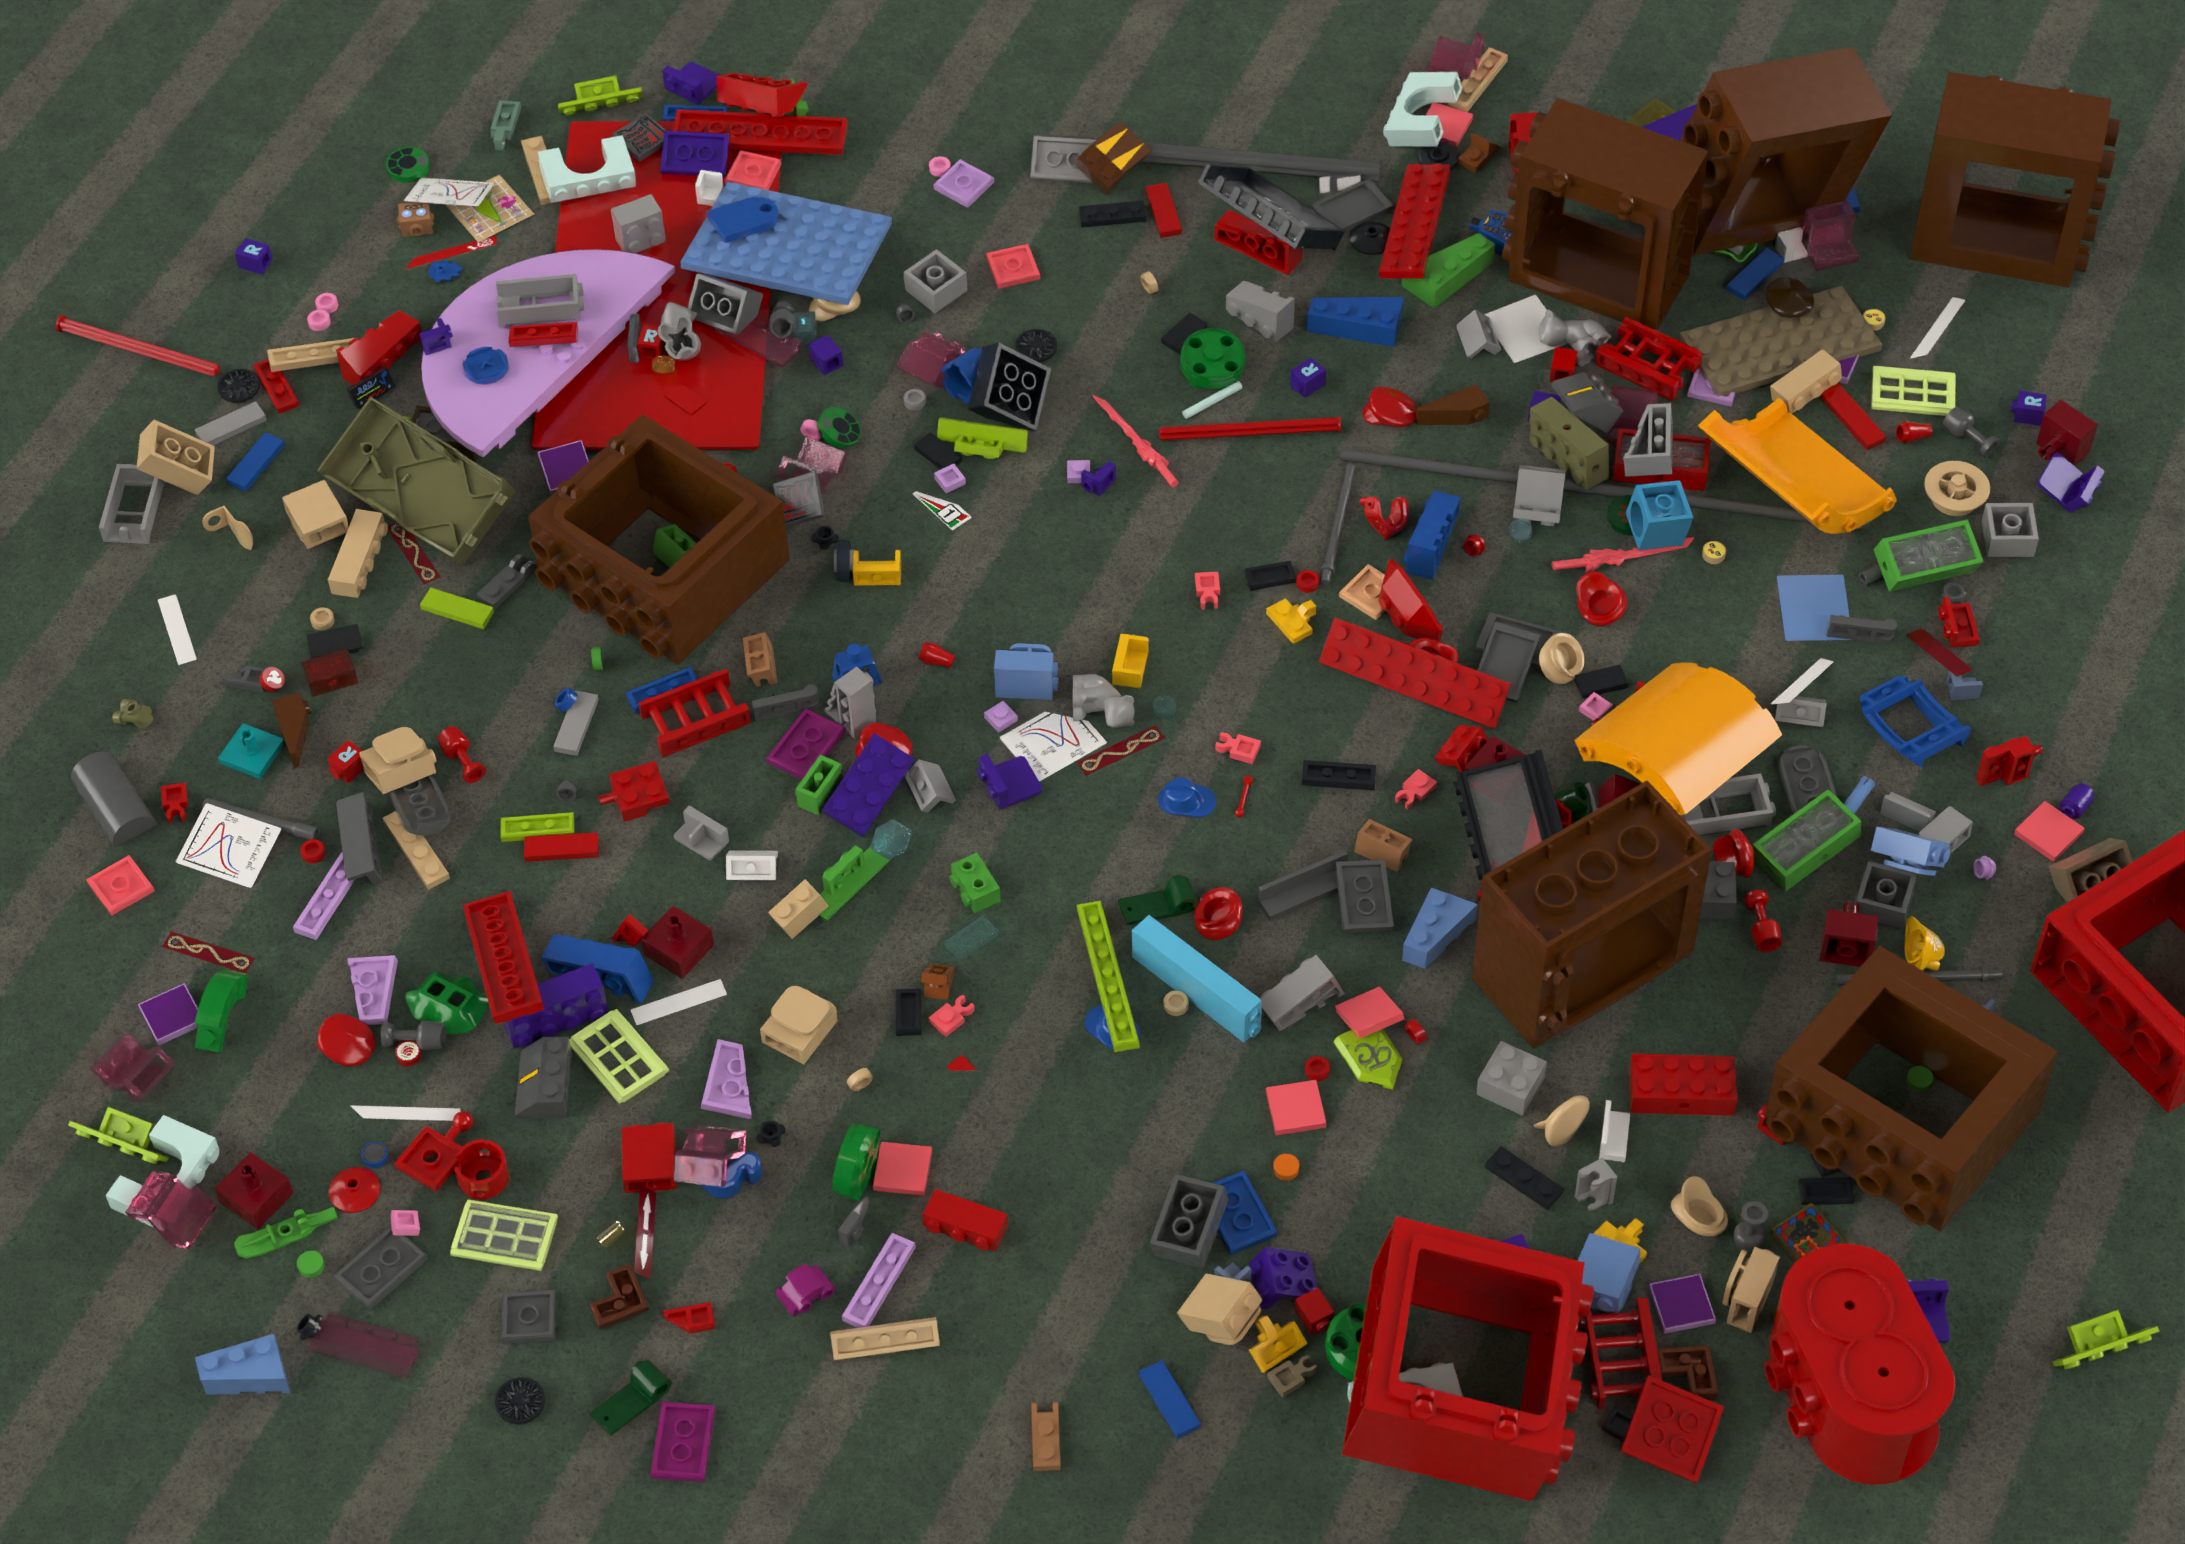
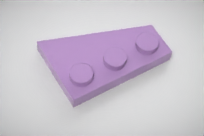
M395 955L347 958L351 969V980L355 989V999L360 1021L366 1025L387 1022L398 963Z
M717 1040L701 1109L751 1119L752 1114L749 1104V1091L742 1044Z

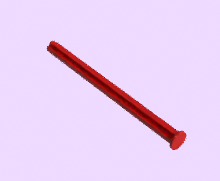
M60 315L56 322V330L58 332H69L214 377L220 372L219 364L74 321L68 319L65 315Z
M1337 415V418L1159 428V438L1161 441L1328 431H1338V433H1341L1340 415Z

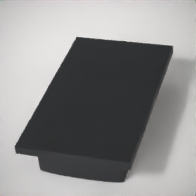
M358 624L307 634L311 659H316V661L329 659L330 655L344 652L347 654L357 653L359 649L363 648Z

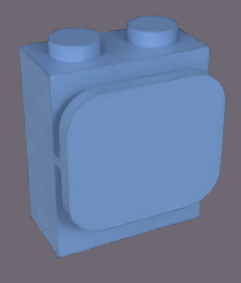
M1017 643L1010 647V651L996 650L994 664L996 697L1053 700V691H1058V662H1054L1053 652H1051L1048 646Z
M1877 827L1871 851L1889 855L1894 859H1885V865L1918 874L1935 876L1936 870L1929 869L1927 866L1944 867L1950 857V843L1898 829Z
M1589 1233L1578 1261L1585 1262L1582 1283L1594 1287L1591 1308L1607 1313H1619L1625 1305L1632 1288V1280L1640 1264V1248Z

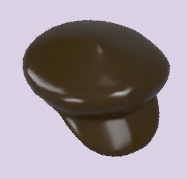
M1780 277L1773 280L1766 288L1767 304L1780 316L1799 318L1807 315L1814 306L1812 293L1796 278Z

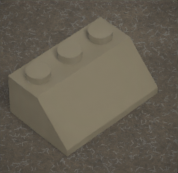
M2108 838L2049 866L2055 888L2068 903L2133 861L2126 841Z

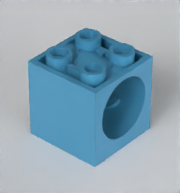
M1680 480L1636 485L1626 511L1638 550L1683 545L1693 520V515Z

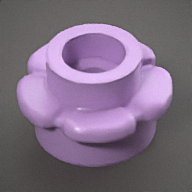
M1987 856L1976 859L1974 862L1975 875L1986 880L1992 878L1996 872L1995 862Z

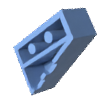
M1431 888L1403 944L1402 961L1426 969L1446 950V947L1454 939L1456 940L1461 935V932L1468 925H1472L1476 921L1478 904Z
M274 1334L195 1357L200 1380L206 1394H240V1392L265 1394L266 1391L290 1393L280 1349Z

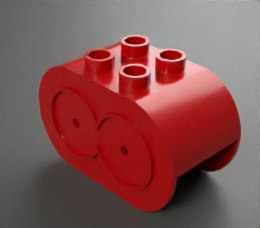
M1857 1244L1827 1245L1805 1254L1790 1268L1783 1282L1769 1339L1770 1361H1766L1764 1364L1767 1381L1775 1393L1785 1391L1792 1405L1787 1408V1419L1794 1436L1797 1439L1807 1437L1816 1456L1833 1472L1846 1479L1863 1484L1882 1485L1903 1480L1925 1466L1937 1447L1939 1440L1938 1420L1948 1409L1955 1391V1377L1951 1365L1904 1274L1891 1258L1878 1250Z

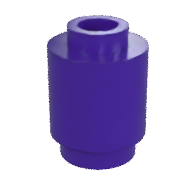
M2083 783L2073 786L2060 802L2062 813L2069 818H2080L2093 801V790Z

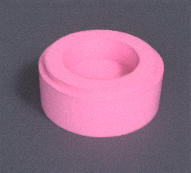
M935 157L929 162V171L936 177H942L951 168L950 161L945 157Z
M323 293L315 300L317 310H324L328 314L333 313L338 308V300L334 294Z
M315 310L307 317L309 327L315 331L325 330L331 323L328 312L324 310Z
M805 420L800 428L801 433L808 439L819 440L823 435L821 429L819 430L817 427L818 422L814 420Z

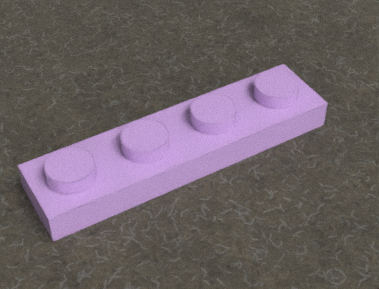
M341 852L294 924L293 929L295 933L317 940L355 879L348 881L345 876L343 852Z
M891 1233L843 1313V1322L857 1328L868 1327L915 1250V1242Z

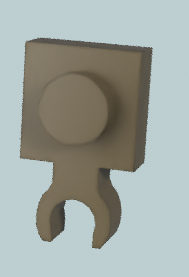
M1309 1355L1303 1356L1295 1366L1288 1360L1267 1373L1268 1380L1282 1398L1305 1385L1304 1376H1311L1316 1372V1364L1310 1368L1304 1366L1310 1360Z

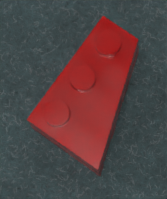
M1536 112L1510 115L1508 148L1511 158L1520 140L1527 143L1531 140L1529 132L1532 121L1537 114ZM1513 167L1514 175L1518 173L1519 169Z

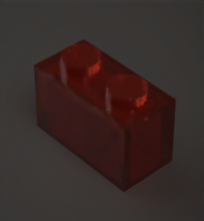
M348 649L335 651L331 654L301 662L312 697L358 684Z

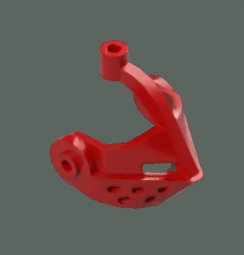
M1369 496L1360 499V505L1364 506L1368 522L1383 536L1385 541L1406 526L1409 518V506L1405 497H1397L1392 501L1390 516L1385 520L1382 517L1380 502L1377 497Z

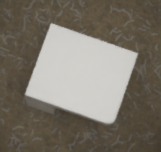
M700 171L695 185L698 204L709 206L715 204L724 188L721 173Z
M1801 227L1777 233L1775 249L1784 258V263L1808 256V252L1801 242L1803 235Z

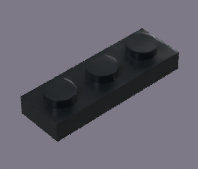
M1144 201L1079 206L1081 228L1146 222Z
M1304 760L1302 785L1375 790L1376 765Z
M1502 1146L1485 1163L1487 1170L1546 1210H1549L1563 1194V1187Z

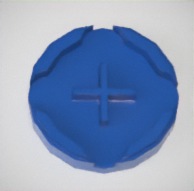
M492 347L477 348L467 355V359L463 361L465 376L477 384L494 383L502 379L507 374L509 368L507 355L498 348L497 350H492Z

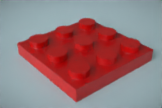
M1648 1375L1643 1384L1619 1452L1692 1483H1697L1724 1406Z

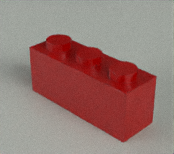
M938 1189L934 1190L923 1212L924 1227L930 1232L936 1234L941 1232L949 1235L955 1241L972 1243L984 1251L989 1249L996 1252L1008 1227L1006 1213Z

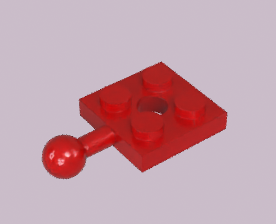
M466 1111L458 1112L453 1118V1126L444 1136L426 1126L394 1163L395 1168L437 1192L455 1171L454 1167H458L456 1153L462 1146L453 1141L460 1132L468 1131L473 1126L472 1115ZM429 1155L438 1156L437 1160L433 1163L425 1162L426 1157Z

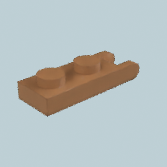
M1058 1402L1052 1403L1053 1412H1037V1403H1031L1033 1471L1061 1470Z

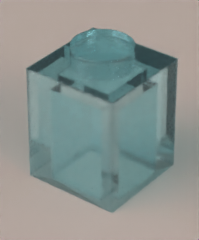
M815 312L793 313L796 320L793 330L795 347H808L810 343L817 340Z
M892 819L876 828L870 849L891 860L907 850L912 830Z

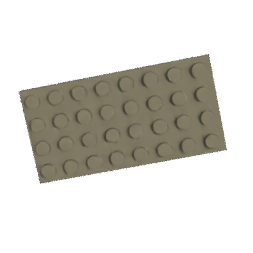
M1842 286L1812 294L1814 297L1812 310L1807 315L1799 318L1780 316L1771 307L1687 330L1679 335L1682 343L1695 347L1702 352L1700 372L1705 380L1707 378L1712 386V391L1718 397H1726L1732 392L1736 394L1776 382L1822 349L1837 361L1857 355L1862 357L1882 350V343Z

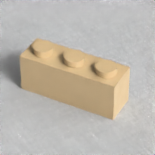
M1822 349L1770 386L1772 401L1774 402L1777 398L1783 400L1791 414L1800 410L1809 401L1819 397L1822 392L1836 385L1842 379L1841 364Z

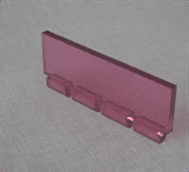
M755 317L738 335L713 326V329L782 368L800 352L799 348L802 345L800 341L790 335L786 338L774 336L769 324L758 317Z
M332 1313L328 1314L326 1322H320L321 1329L313 1337L309 1346L310 1351L408 1378L419 1353V1349L416 1348L418 1338L400 1333L396 1342H394L396 1338V1332L376 1326L372 1335H370L372 1325L351 1319L346 1328L348 1318Z

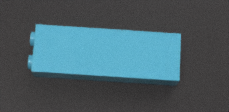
M1150 915L1132 930V958L1174 990L1185 993L1191 1003L1245 1043L1250 1037L1254 1038L1257 1036L1262 1028V1000Z

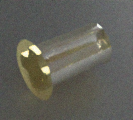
M614 1219L615 1223L596 1237V1240L604 1249L622 1235H627L616 1219Z

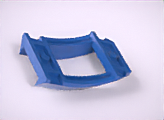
M1897 676L1860 695L1862 713L1877 733L1892 748L1922 768L1924 759L1931 757L1955 743L1963 747L1971 731L1968 725L1963 726L1958 723V718L1944 709L1932 697L1921 679L1913 682L1908 681V677ZM1909 696L1935 727L1906 742L1883 721L1878 712Z

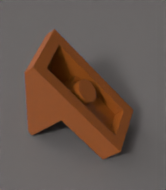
M1472 134L1471 145L1458 158V164L1476 173L1500 149V145L1483 136Z
M930 963L922 972L921 983H925L924 997L947 1000L955 967Z

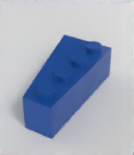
M1404 297L1312 298L1307 314V332L1394 347L1403 317Z
M1434 491L1431 498H1427L1424 512L1419 517L1417 527L1408 543V550H1406L1403 563L1407 564L1406 573L1431 580L1434 579L1460 511L1461 497Z
M554 934L541 956L547 970L559 976L593 963L604 987L613 990V994L619 997H623L624 994L633 996V1001L642 1004L654 982L641 953L631 947L623 948L611 943L603 944L590 939L582 940L569 935Z

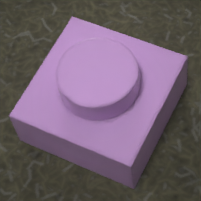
M1067 460V483H1081V472L1083 470L1090 472V460Z
M955 464L934 473V479L945 493L966 484L965 477Z
M1004 701L984 712V718L998 733L1018 721V716Z

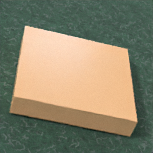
M1368 564L1339 592V597L1377 620L1386 611L1381 608L1378 600L1385 574Z

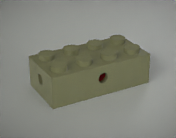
M1553 397L1530 408V441L1535 448L1542 451L1560 469L1566 470V473L1586 490L1609 479L1608 444Z

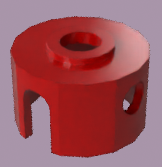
M484 1139L473 1140L463 1145L456 1153L458 1167H454L457 1181L463 1193L470 1198L479 1200L489 1199L500 1194L507 1186L509 1169L505 1153L498 1144ZM485 1149V1150H488L489 1153H487V1152H484V1153H483V1152H480V1150ZM482 1172H488L491 1177L477 1181L476 1179Z

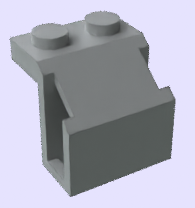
M1520 465L1513 518H1518V522L1531 523V520L1541 521L1540 524L1546 526H1554V523H1559L1566 470Z

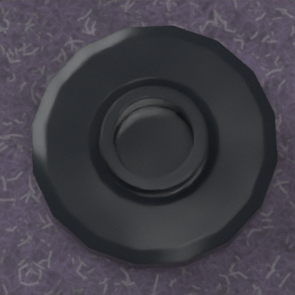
M1439 142L1438 146H1423L1418 154L1420 165H1450L1451 170L1457 165L1459 158L1457 150L1445 142Z
M1032 329L1019 335L1015 348L1017 352L1040 363L1054 356L1057 351V341L1055 336L1048 331Z
M235 369L227 372L218 382V393L224 400L232 403L248 401L260 389V381L257 375L246 369Z
M519 1377L507 1381L500 1387L495 1397L497 1413L503 1420L511 1424L531 1422L540 1415L545 1405V1395L542 1387L538 1382L530 1378Z

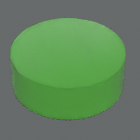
M601 646L592 647L593 670H603Z
M1914 1066L1908 1071L1907 1085L1913 1091L1925 1092L1931 1088L1933 1074L1924 1066Z
M316 1251L304 1252L297 1260L298 1270L306 1278L319 1276L325 1267L322 1255Z

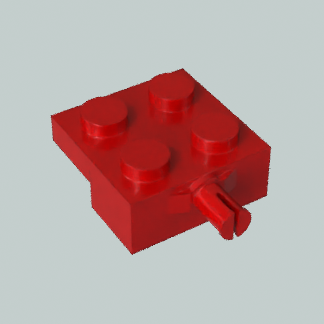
M2027 736L2018 739L2012 738L1999 746H1991L1983 751L1976 780L1980 786L2003 779L2008 786L2027 779L2034 756L2042 754L2043 749L2040 744L2033 746Z
M656 761L609 774L612 793L598 796L601 806L615 802L619 806L624 822L646 816L648 809L670 803Z

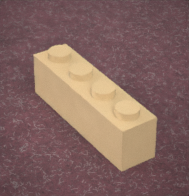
M356 509L328 578L331 594L358 598L361 590L365 589L367 574L373 570V559L375 554H379L381 548L380 541L382 536H386L388 524L385 523L383 513Z

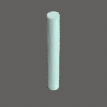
M1237 381L1182 411L1183 416L1186 419L1241 390L1242 384Z

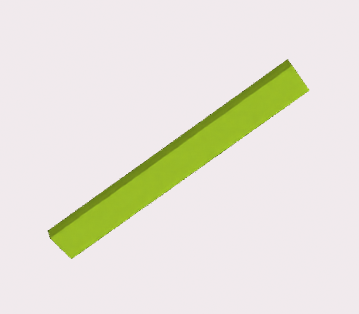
M1101 901L1078 904L1077 912L1114 1052L1140 1048Z

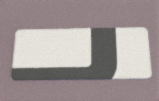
M1360 172L1320 177V193L1344 190L1360 183Z

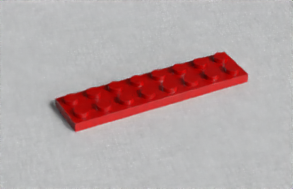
M677 109L673 131L729 134V149L843 155L848 121L847 118L795 115L773 117L771 114Z
M1407 165L1379 269L1380 278L1424 279L1451 173L1450 165Z
M1337 617L1333 620L1319 663L1493 729L1497 726L1512 684Z
M507 891L463 904L494 1023L509 1022L512 1019L545 1010L511 892Z

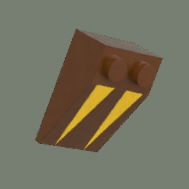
M1120 121L1093 142L1077 158L1075 166L1107 195L1152 150Z

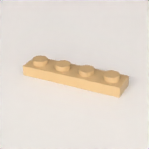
M1489 47L1461 82L1462 90L1457 102L1448 103V106L1468 112L1506 64L1508 55Z
M538 136L521 140L541 205L551 203L539 168L538 152L546 150L543 138Z
M354 338L267 350L271 372L339 363L336 349L341 346L344 348L348 347L349 341Z
M396 811L382 818L383 823L428 890L450 879L449 873L423 835H415L406 831Z
M936 1317L830 1332L834 1360L940 1346Z

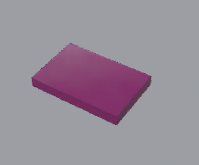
M805 708L768 755L766 761L768 764L803 780L810 767L820 755L825 757L829 755L845 734L846 727Z
M661 1403L650 1472L651 1479L705 1482L716 1411L715 1405Z

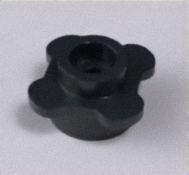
M821 526L812 534L811 539L813 542H817L821 549L825 550L832 543H837L839 536L834 534V530L831 527Z
M775 1121L763 1122L760 1127V1134L756 1136L757 1142L760 1144L768 1143L773 1147L779 1146L781 1144L780 1138L786 1131L785 1127Z
M308 1313L300 1320L297 1332L301 1334L300 1339L302 1341L308 1337L313 1338L319 1333L322 1320L320 1314L314 1317Z

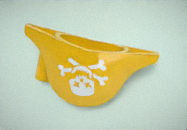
M1910 916L1906 920L1904 948L1907 962L1922 971L1924 968L1937 971L1940 967L1939 961L1945 953L1941 939L1930 929L1922 925L1915 917Z

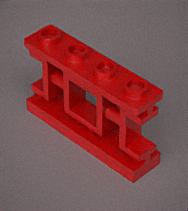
M1625 317L1623 325L1618 327V337L1621 338L1620 342L1616 346L1605 342L1604 345H1600L1596 350L1597 366L1672 402L1677 398L1678 390L1683 388V378L1679 376L1681 372L1686 368L1695 373L1702 364V352L1695 347L1688 346L1675 338L1662 334L1658 330L1649 328L1628 317ZM1633 339L1640 342L1638 346L1631 344ZM1646 350L1660 356L1655 364L1640 358ZM1624 351L1631 353L1628 357L1622 355ZM1672 357L1679 360L1676 364L1670 362ZM1662 369L1670 371L1667 375L1660 373Z

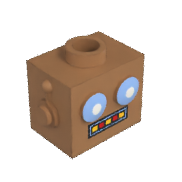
M409 202L398 204L399 215L397 217V224H399V229H401L402 237L433 234L432 225L434 224L433 219L435 217L434 213L430 210L429 203Z

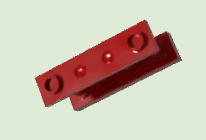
M727 669L714 672L711 675L639 702L642 720L652 717L661 736L657 737V742L662 757L751 723L750 712L746 703L736 706L726 688L730 686ZM718 691L727 710L714 714L705 695ZM692 700H696L705 716L704 719L694 723L691 722L682 705ZM674 708L683 727L669 731L660 713Z
M1647 1297L1637 1298L1635 1309H1631V1312L1591 1315L1590 1309L1586 1318L1580 1316L1579 1327L1587 1333V1348L1594 1383L1590 1385L1592 1401H1597L1598 1410L1604 1409L1606 1397L1640 1394L1644 1384L1604 1386L1601 1373L1641 1370V1372H1646V1377L1649 1375L1662 1381ZM1632 1322L1633 1325L1638 1327V1332L1635 1335L1595 1338L1593 1325ZM1636 1346L1642 1350L1643 1356H1640L1639 1359L1599 1362L1597 1349Z

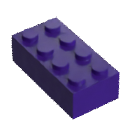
M593 963L538 983L545 1010L538 1011L532 1015L518 1017L509 1022H503L515 1049L526 1047L542 1037H552L560 1031L574 1029L581 1023L597 1020L607 1014L608 1007L604 988Z

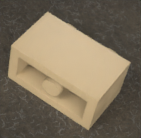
M805 879L768 913L784 932L793 939L829 906Z

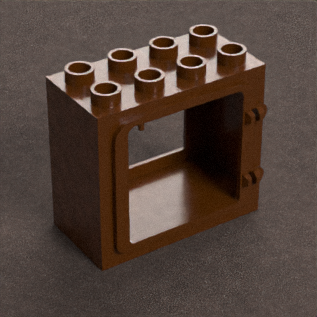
M1853 47L1713 72L1704 92L1698 97V104L1689 122L1685 124L1683 135L1680 139L1682 142L1708 150L1693 256L1730 249L1736 246L1775 240L1777 233L1798 227L1803 229V234L1831 227L1892 117L1890 110ZM1736 205L1732 227L1728 230V219L1730 220L1729 216Z
M1948 71L1910 260L2069 288L2073 271L2085 273L2091 246L2081 245V240L2094 241L2099 215L2089 214V209L2102 210L2107 183L2096 182L2097 177L2110 179L2115 151L2104 150V145L2115 147L2121 121L2109 118L2112 99L2074 93L2067 87H2060L2055 90L2003 81L2001 77L1996 75L1984 78ZM1972 161L2075 180L2072 189L2065 188L2064 194H2070L2071 196L2067 199H2058L1963 182L1967 162Z
M1557 98L1547 114L1539 111L1535 115L1529 132L1531 140L1529 143L1520 140L1512 154L1511 166L1519 169V171L1514 175L1508 190V198L1516 201L1509 210L1505 221V229L1513 232L1508 238L1502 253V260L1510 263L1508 281L1623 322V319L1628 317L1649 328L1658 330L1690 276L1708 150ZM1565 198L1616 215L1618 219L1630 220L1643 225L1646 228L1645 239L1565 212Z
M643 414L618 436L611 437L603 450L569 480L562 481L558 485V490L528 516L532 533L529 545L536 554L538 568L535 570V575L539 582L548 590L555 591L559 587L567 592L574 605L582 612L590 613L594 610L604 616L608 627L617 635L624 636L630 633L638 638L644 651L651 657L659 659L664 655L677 665L686 659L790 561L783 501ZM648 509L671 524H676L682 531L699 541L661 576L651 575L654 571L652 567L649 566L646 570H643L608 547Z
M1648 780L1483 876L1472 973L1473 981L1533 1049L1554 1036L1563 1033L1623 999L1693 953L1712 849Z
M1879 945L1776 1062L1764 1123L1768 1125L1772 1134L1784 1142L1795 1141L1811 1151L1815 1160L1823 1167L1831 1170L1838 1168L1856 1179L1858 1186L1868 1195L1873 1197L1883 1196L1901 1207L1903 1214L1913 1223L1918 1225L1928 1224L1941 1232L1961 1207L1970 1200L1975 1190L2004 1155L2013 1148L2014 1143L2041 1112L2058 1051ZM1875 1044H1881L1915 1066L1928 1068L1935 1078L1973 1100L1971 1105L1942 1139L1844 1080Z

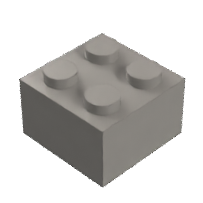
M652 194L611 209L615 239L623 252L634 254L666 242L662 211Z
M936 249L904 271L905 291L933 313H937L967 291V274Z
M1986 503L1982 517V528L1987 557H2034L2039 538L2033 503Z
M1500 1041L1478 1078L1476 1095L1523 1116L1545 1078L1547 1061Z

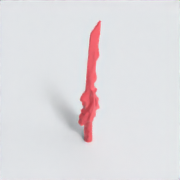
M1093 395L1097 403L1108 413L1111 420L1117 422L1126 436L1133 440L1132 444L1136 446L1137 453L1142 457L1143 461H1147L1151 467L1156 468L1171 487H1176L1179 482L1167 468L1169 462L1165 457L1156 452L1151 447L1149 441L1141 439L1106 400Z
M1694 537L1685 538L1681 546L1638 550V547H1635L1633 550L1628 551L1606 548L1604 550H1590V554H1585L1580 559L1553 561L1552 569L1556 571L1584 566L1586 572H1589L1590 570L1594 571L1604 563L1620 566L1626 559L1686 548L1693 541Z

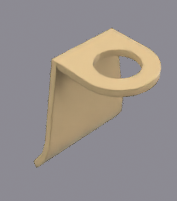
M225 506L212 510L204 516L202 524L206 530L216 531L229 525L239 543L244 548L252 549L253 537L245 523L235 520ZM212 516H220L221 519L217 525L211 526L208 524Z

